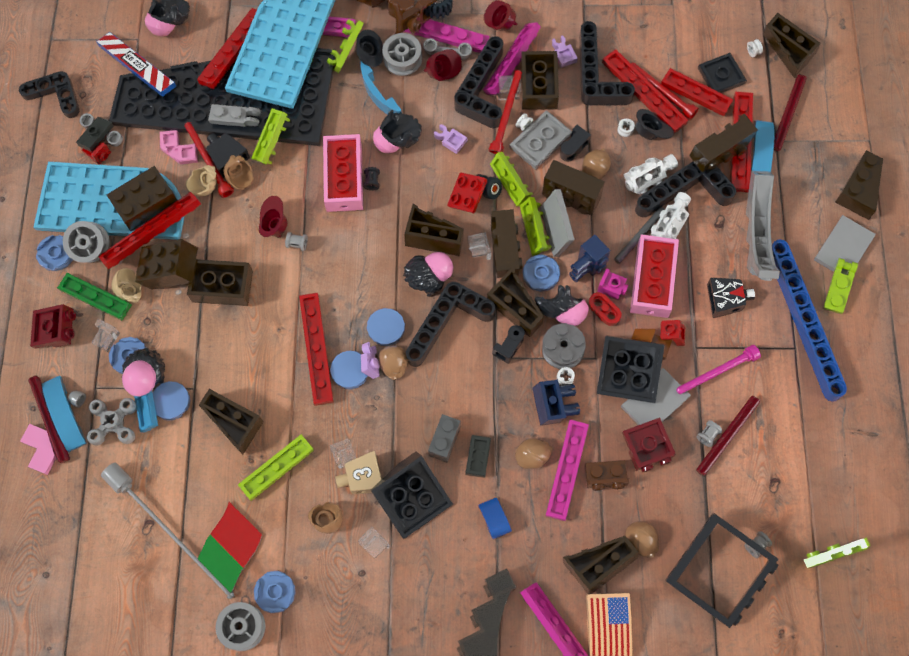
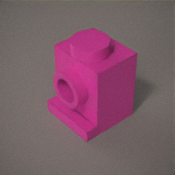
M606 269L597 292L619 300L620 295H625L629 285L626 284V278Z

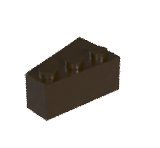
M779 13L771 19L764 31V37L794 78L815 56L821 44Z
M745 114L739 116L740 119L734 125L730 123L725 125L726 130L720 134L713 133L694 146L689 156L702 172L708 169L713 170L720 163H727L734 156H741L747 151V146L758 129Z
M866 150L835 203L869 220L877 208L883 158Z
M412 204L404 233L405 246L460 256L464 229L445 219L441 220L433 216V213L425 212L419 209L417 205Z
M514 209L491 211V234L497 278H502L512 267L516 275L519 276V271L523 269L522 258L518 257L520 241H517L516 237L518 235V225L515 224Z
M512 267L487 293V298L494 302L496 310L514 325L521 326L525 334L531 337L543 324L544 316Z
M210 388L199 404L201 409L242 455L264 422L259 415Z
M622 536L602 543L600 546L591 549L587 548L570 556H564L563 563L588 595H591L638 559V551L626 536Z

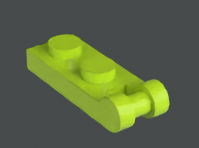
M838 258L823 309L843 314L858 263L845 262V259ZM845 269L849 271L848 274L845 275L841 273V270Z

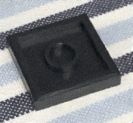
M731 53L698 65V70L708 87L720 93L744 85L747 81Z

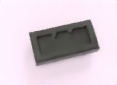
M97 117L76 141L77 145L92 152L114 127L112 122Z
M471 435L465 475L485 478L491 438Z

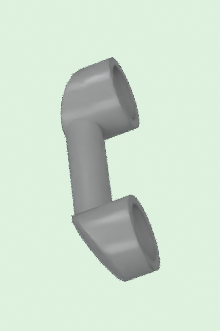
M432 38L426 39L423 43L424 51L428 55H433L446 49L455 50L461 59H467L472 54V47L468 43H462L458 48L437 46V42Z
M85 113L80 117V124L87 129L95 118L91 114ZM111 131L105 136L113 147L119 146L123 141V136L118 131Z

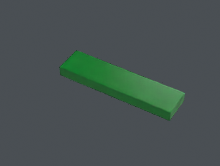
M66 273L57 287L59 291L123 321L132 306L131 303L69 273Z

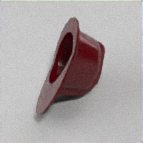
M496 0L485 10L484 22L488 27L495 30L508 31L513 25L517 26L515 21L516 12L508 3Z
M453 49L437 52L428 58L424 72H427L431 78L438 81L453 78L461 71V57Z
M278 196L268 197L261 206L259 233L263 237L274 236L281 238L282 233H284L288 226V220L283 214V202Z

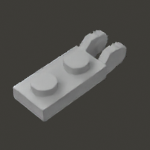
M212 104L208 120L211 124L242 127L258 126L259 120L257 118L247 116H260L261 111L253 107Z

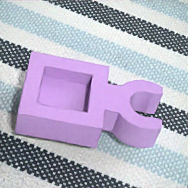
M564 36L560 38L561 43H557L555 39H552V46L556 49L554 51H557L558 63L561 68L577 62V56L571 44L565 45L566 39Z
M440 124L439 129L443 133L434 132V137L438 140H443L442 145L456 154L467 142L466 136L454 129L448 132L447 128Z
M369 342L362 344L364 354L361 355V372L373 379L379 377L380 364L379 359L375 358L377 353L376 346L370 347Z

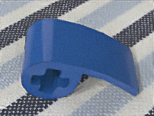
M497 498L478 505L492 539L512 532Z

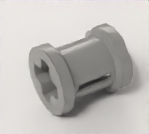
M288 232L285 247L300 248L301 251H305L308 236L305 234L303 236L294 235Z
M709 420L704 430L696 436L707 447H711L713 440L723 431L718 424Z
M762 531L756 533L757 536L753 539L754 542L764 549L767 546L773 545L770 538ZM744 545L753 557L757 559L760 557V553L749 545Z

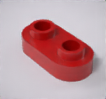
M596 292L590 296L589 308L606 325L615 326L620 322L622 316L620 309L605 294ZM595 302H600L601 305L596 306ZM608 315H613L614 319H609Z

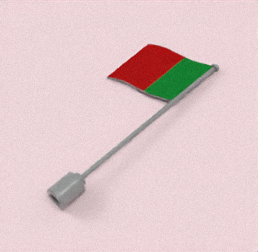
M116 462L106 467L101 473V477L117 494L128 492L228 595L227 598L232 599L234 597V592L232 591L237 580L256 552L262 534L228 502L223 517L207 538L197 558L130 489L133 479Z

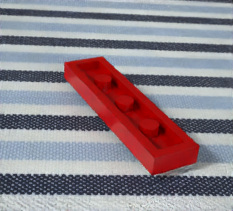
M669 68L661 81V84L666 88L723 117L734 100Z

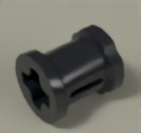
M376 167L365 168L364 189L370 191L378 190L380 188L378 183L380 169Z

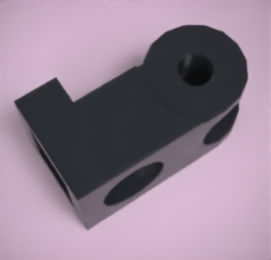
M577 124L572 129L571 138L561 145V159L569 162L577 157L590 143L591 134Z
M518 325L511 326L502 345L496 343L493 347L492 355L509 364L523 343L524 329Z

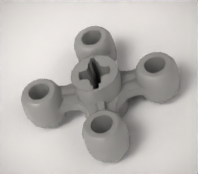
M124 398L116 411H108L103 401L93 400L89 405V410L95 416L101 417V425L99 428L89 431L87 434L89 443L95 446L101 445L105 440L106 434L116 432L118 439L122 443L131 444L135 440V433L130 428L124 427L123 419L126 415L133 414L136 411L135 401L131 398Z

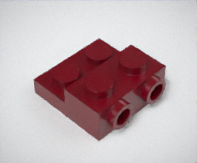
M61 304L34 310L30 347L36 349L46 346L61 347L71 345V339L75 336V332L72 329L73 321L76 319L74 309Z
M660 417L622 432L636 471L642 470V473L652 470L653 465L659 462L661 466L672 462L671 458L676 455Z

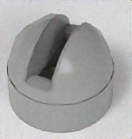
M77 390L72 391L68 396L70 404L77 408L81 407L86 400V394Z

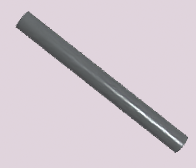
M663 207L658 208L614 258L615 262L620 264L638 244L641 234L645 235L660 219L661 211L665 210Z

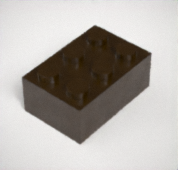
M522 51V109H557L559 101L557 51Z
M553 159L544 177L542 194L548 198L554 190L560 189L566 207L575 208L582 214L592 216L601 199L605 181Z
M155 166L106 194L130 231L140 227L178 201Z
M183 239L142 247L135 282L152 290L192 283L198 247Z
M196 259L192 283L188 284L187 296L193 303L248 306L253 270L250 264L246 262Z

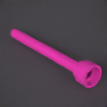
M752 344L745 348L743 354L677 387L676 391L678 394H683L745 361L754 362L761 358L760 351Z

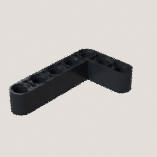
M585 21L581 25L579 37L582 102L589 106L629 105L633 100L635 91L633 84L629 82H599L597 27L592 21Z
M493 36L487 41L454 96L456 112L490 128L499 127L502 110L497 105L479 98L478 95L503 55V40L498 36Z
M693 161L638 198L635 212L639 217H647L657 211L659 207H663L675 199L679 192L684 193L699 182L719 205L727 206L732 202L736 194V188L718 167L702 172ZM645 204L648 208H644L641 205Z
M457 282L448 283L406 350L408 363L413 367H418L424 362L457 307L482 321L489 322L495 317L494 302ZM454 290L458 292V294L454 296L449 294L451 291ZM468 299L475 301L473 304L466 303ZM447 306L449 307V309L447 311H441L440 307ZM484 308L491 309V312L484 313L482 312V310ZM436 321L439 325L432 327L430 323ZM423 337H428L430 339L426 343H422L420 341V339ZM413 353L420 354V356L417 359H412L410 357V355Z

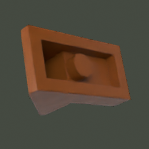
M635 329L631 339L665 345L663 360H665L672 340H662L660 336L655 335L656 329Z

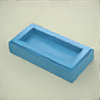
M150 391L143 396H134L140 432H148L158 426L153 392Z

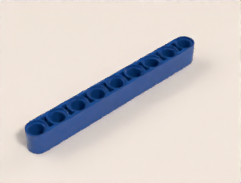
M776 240L772 244L775 265L780 271L777 281L822 393L828 401H837L846 393L847 386L791 249L786 241ZM775 249H779L782 253L776 252ZM782 265L786 266L789 270L783 269ZM788 282L793 283L795 287H791ZM795 299L800 300L802 305L798 304ZM803 316L807 317L809 319V322H806L803 319ZM810 334L815 335L817 340L812 339ZM817 351L821 352L824 358L819 357ZM824 369L830 371L831 376L825 374ZM831 387L836 388L838 390V394H835L832 391Z

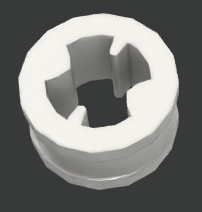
M758 39L747 43V50L751 57L763 53L762 44Z
M524 113L518 119L516 127H521V130L525 131L532 124L533 118H528V115Z
M627 118L622 119L618 125V133L623 137L631 136L635 127L634 122ZM624 125H626V127L629 126V130H626V128L623 129V126H624Z
M564 367L558 371L557 379L561 386L570 385L574 381L575 374L572 369ZM563 373H567L568 376H571V379L568 378V381H564V378L560 377V375L563 376Z

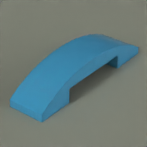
M361 62L364 86L375 105L387 115L390 110H393L394 113H402V110L392 97L387 100L384 99L373 84V81H375L373 70Z
M755 120L754 126L758 131L753 137L754 149L751 171L771 172L774 150V123Z
M57 376L42 383L43 394L49 413L66 450L70 452L87 444L68 401L67 390L62 377Z

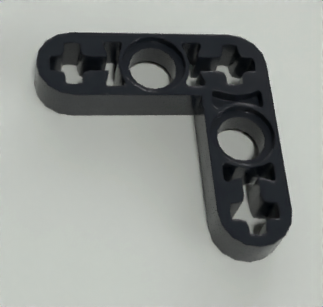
M59 71L25 82L19 86V93L25 100H33L56 92L60 108L67 118H74L80 112L71 79L66 72ZM49 83L46 89H41L42 84ZM64 92H70L68 97L62 98ZM69 103L72 106L71 111H69V107L67 105Z

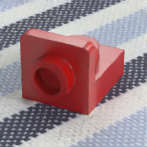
M99 143L92 152L84 148L81 150L98 165L105 161L111 153L105 143Z
M681 320L661 321L660 338L662 340H673L677 346H685V326Z

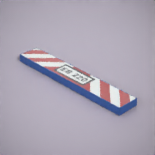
M111 32L96 41L100 48L162 97L176 87L174 81Z

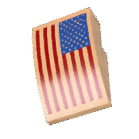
M630 593L587 595L589 656H632Z

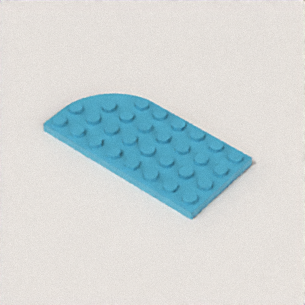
M263 0L256 11L225 86L226 92L293 109L335 0Z
M48 162L33 228L38 231L65 232L71 224L78 221H87L100 224L107 231L108 235L128 236L133 231H130L106 194L149 168ZM161 174L176 199H181L182 197L175 185L166 176ZM184 217L154 238L181 239Z

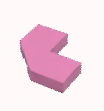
M177 130L160 132V148L164 153L180 165L198 163V149L195 144L180 145L179 132Z
M29 424L20 441L37 449L28 467L48 475L57 458L47 431Z

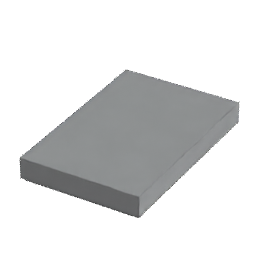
M546 110L509 145V148L536 170L563 142L571 137L572 131Z
M557 189L551 193L540 207L541 212H543L542 217L547 235L550 238L549 243L552 246L553 257H559L575 240L562 192L560 189Z
M842 215L814 258V261L833 272L838 258L845 259V262L858 263L876 234ZM842 269L841 273L847 275L849 270Z
M662 368L656 403L628 399L621 405V408L638 425L659 417L663 422L691 395L688 392L678 394L676 389L681 385Z

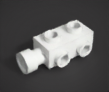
M670 154L664 157L663 161L654 157L647 159L640 166L632 167L629 172L624 174L626 188L636 194L647 192V187L651 185L656 186L667 177L665 171H671L678 167L677 159L674 155Z
M679 192L674 199L675 203L667 205L666 209L661 211L659 221L651 228L652 236L676 239L689 216V213L685 210V207L691 201L689 195Z

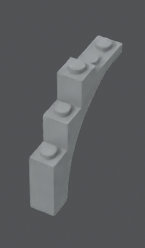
M751 171L746 215L749 218L746 241L749 244L747 269L752 275L758 276L761 280L771 281L772 278L779 279L780 273L774 262L771 243V200L774 175L769 171Z

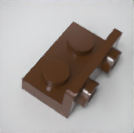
M625 460L585 463L587 488H592L593 491L604 490V487H612L614 490L624 489L629 483Z

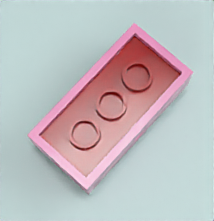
M360 134L323 136L324 204L326 211L363 210L362 143Z
M641 234L637 246L630 313L663 318L669 317L673 303L678 239Z

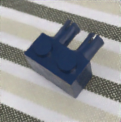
M593 235L580 246L578 261L570 266L572 271L569 272V275L575 282H578L587 273L593 276L597 272L599 274L607 268L611 250L596 235Z
M557 379L539 382L532 388L540 426L560 423L566 416L580 415V408L576 409V407H580L578 403L564 405L562 397L576 395V389L572 390V388H575L574 384L559 386Z

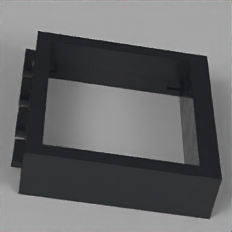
M712 513L665 580L730 628L732 625L736 626L742 618L740 613L744 608L748 609L754 601L752 596L756 591L760 592L766 584L764 579L769 573L772 575L779 566L776 563L779 559L721 517ZM717 524L768 559L728 618L677 581Z

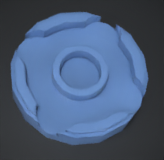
M61 235L48 236L37 247L36 259L47 270H62L73 260L64 250L63 236Z
M535 255L529 258L524 265L523 280L532 290L539 292L548 291L554 288L559 281L560 268L553 258L551 259L546 255Z
M383 308L375 311L367 321V331L372 341L378 345L390 346L396 344L404 335L405 323L403 317L397 311Z
M122 338L110 349L109 362L113 369L120 374H123L122 365L126 357L135 350L146 348L145 344L137 338Z
M342 352L331 363L332 379L338 386L345 389L358 388L364 384L368 375L361 372V354L358 352Z
M169 381L162 383L153 392L156 415L164 420L180 418L190 406L189 392L183 385L177 382Z
M271 571L264 574L256 582L254 588L256 603L261 609L270 613H279L289 608L296 594L295 584L292 579L279 571Z

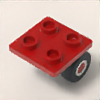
M460 172L447 206L474 214L482 194L488 199L498 198L502 191V183L495 177Z

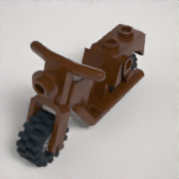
M385 0L356 1L372 6V8H374L380 3L384 2ZM388 0V13L396 19L395 34L403 33L407 29L412 34L420 31L423 23L436 16V19H439V16L445 18V15L448 16L449 12H452L453 0H420L416 5L415 0Z

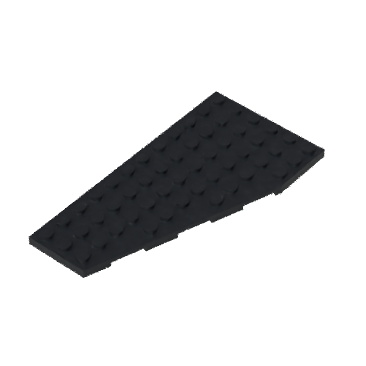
M316 49L293 109L226 92L225 86L235 62L214 89L198 83L197 78L210 61L200 63L195 61L173 65L168 69L160 70L174 81L176 85L174 89L163 97L133 73L120 75L109 121L114 126L164 131L177 130L188 133L184 126L185 123L191 122L197 134L210 135L215 133L217 136L228 134L235 138L259 140L271 109L286 113V117L290 119L289 122L284 121L283 127L286 128V131L281 130L277 142L320 146L335 66L328 64L327 60L328 58L331 60L336 59L331 54L334 49ZM211 105L258 108L261 111L260 116L247 117L257 118L259 125L242 127L211 124L208 120Z

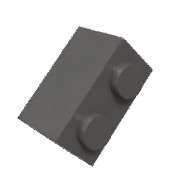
M441 415L428 449L430 457L448 462L461 428L460 420Z

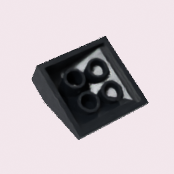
M606 335L597 394L656 403L665 345Z
M417 451L401 461L371 489V492L403 539L453 505L424 458Z

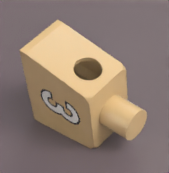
M375 451L345 464L347 474L335 476L338 488L349 486L352 494L372 493L371 489L382 479Z

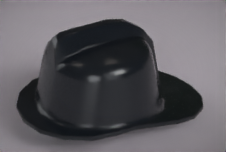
M363 30L358 34L355 52L360 61L369 67L379 66L383 59L382 40L376 32Z
M639 109L637 111L635 128L639 135L649 140H654L657 137L672 138L674 135L672 128L653 112L647 109Z

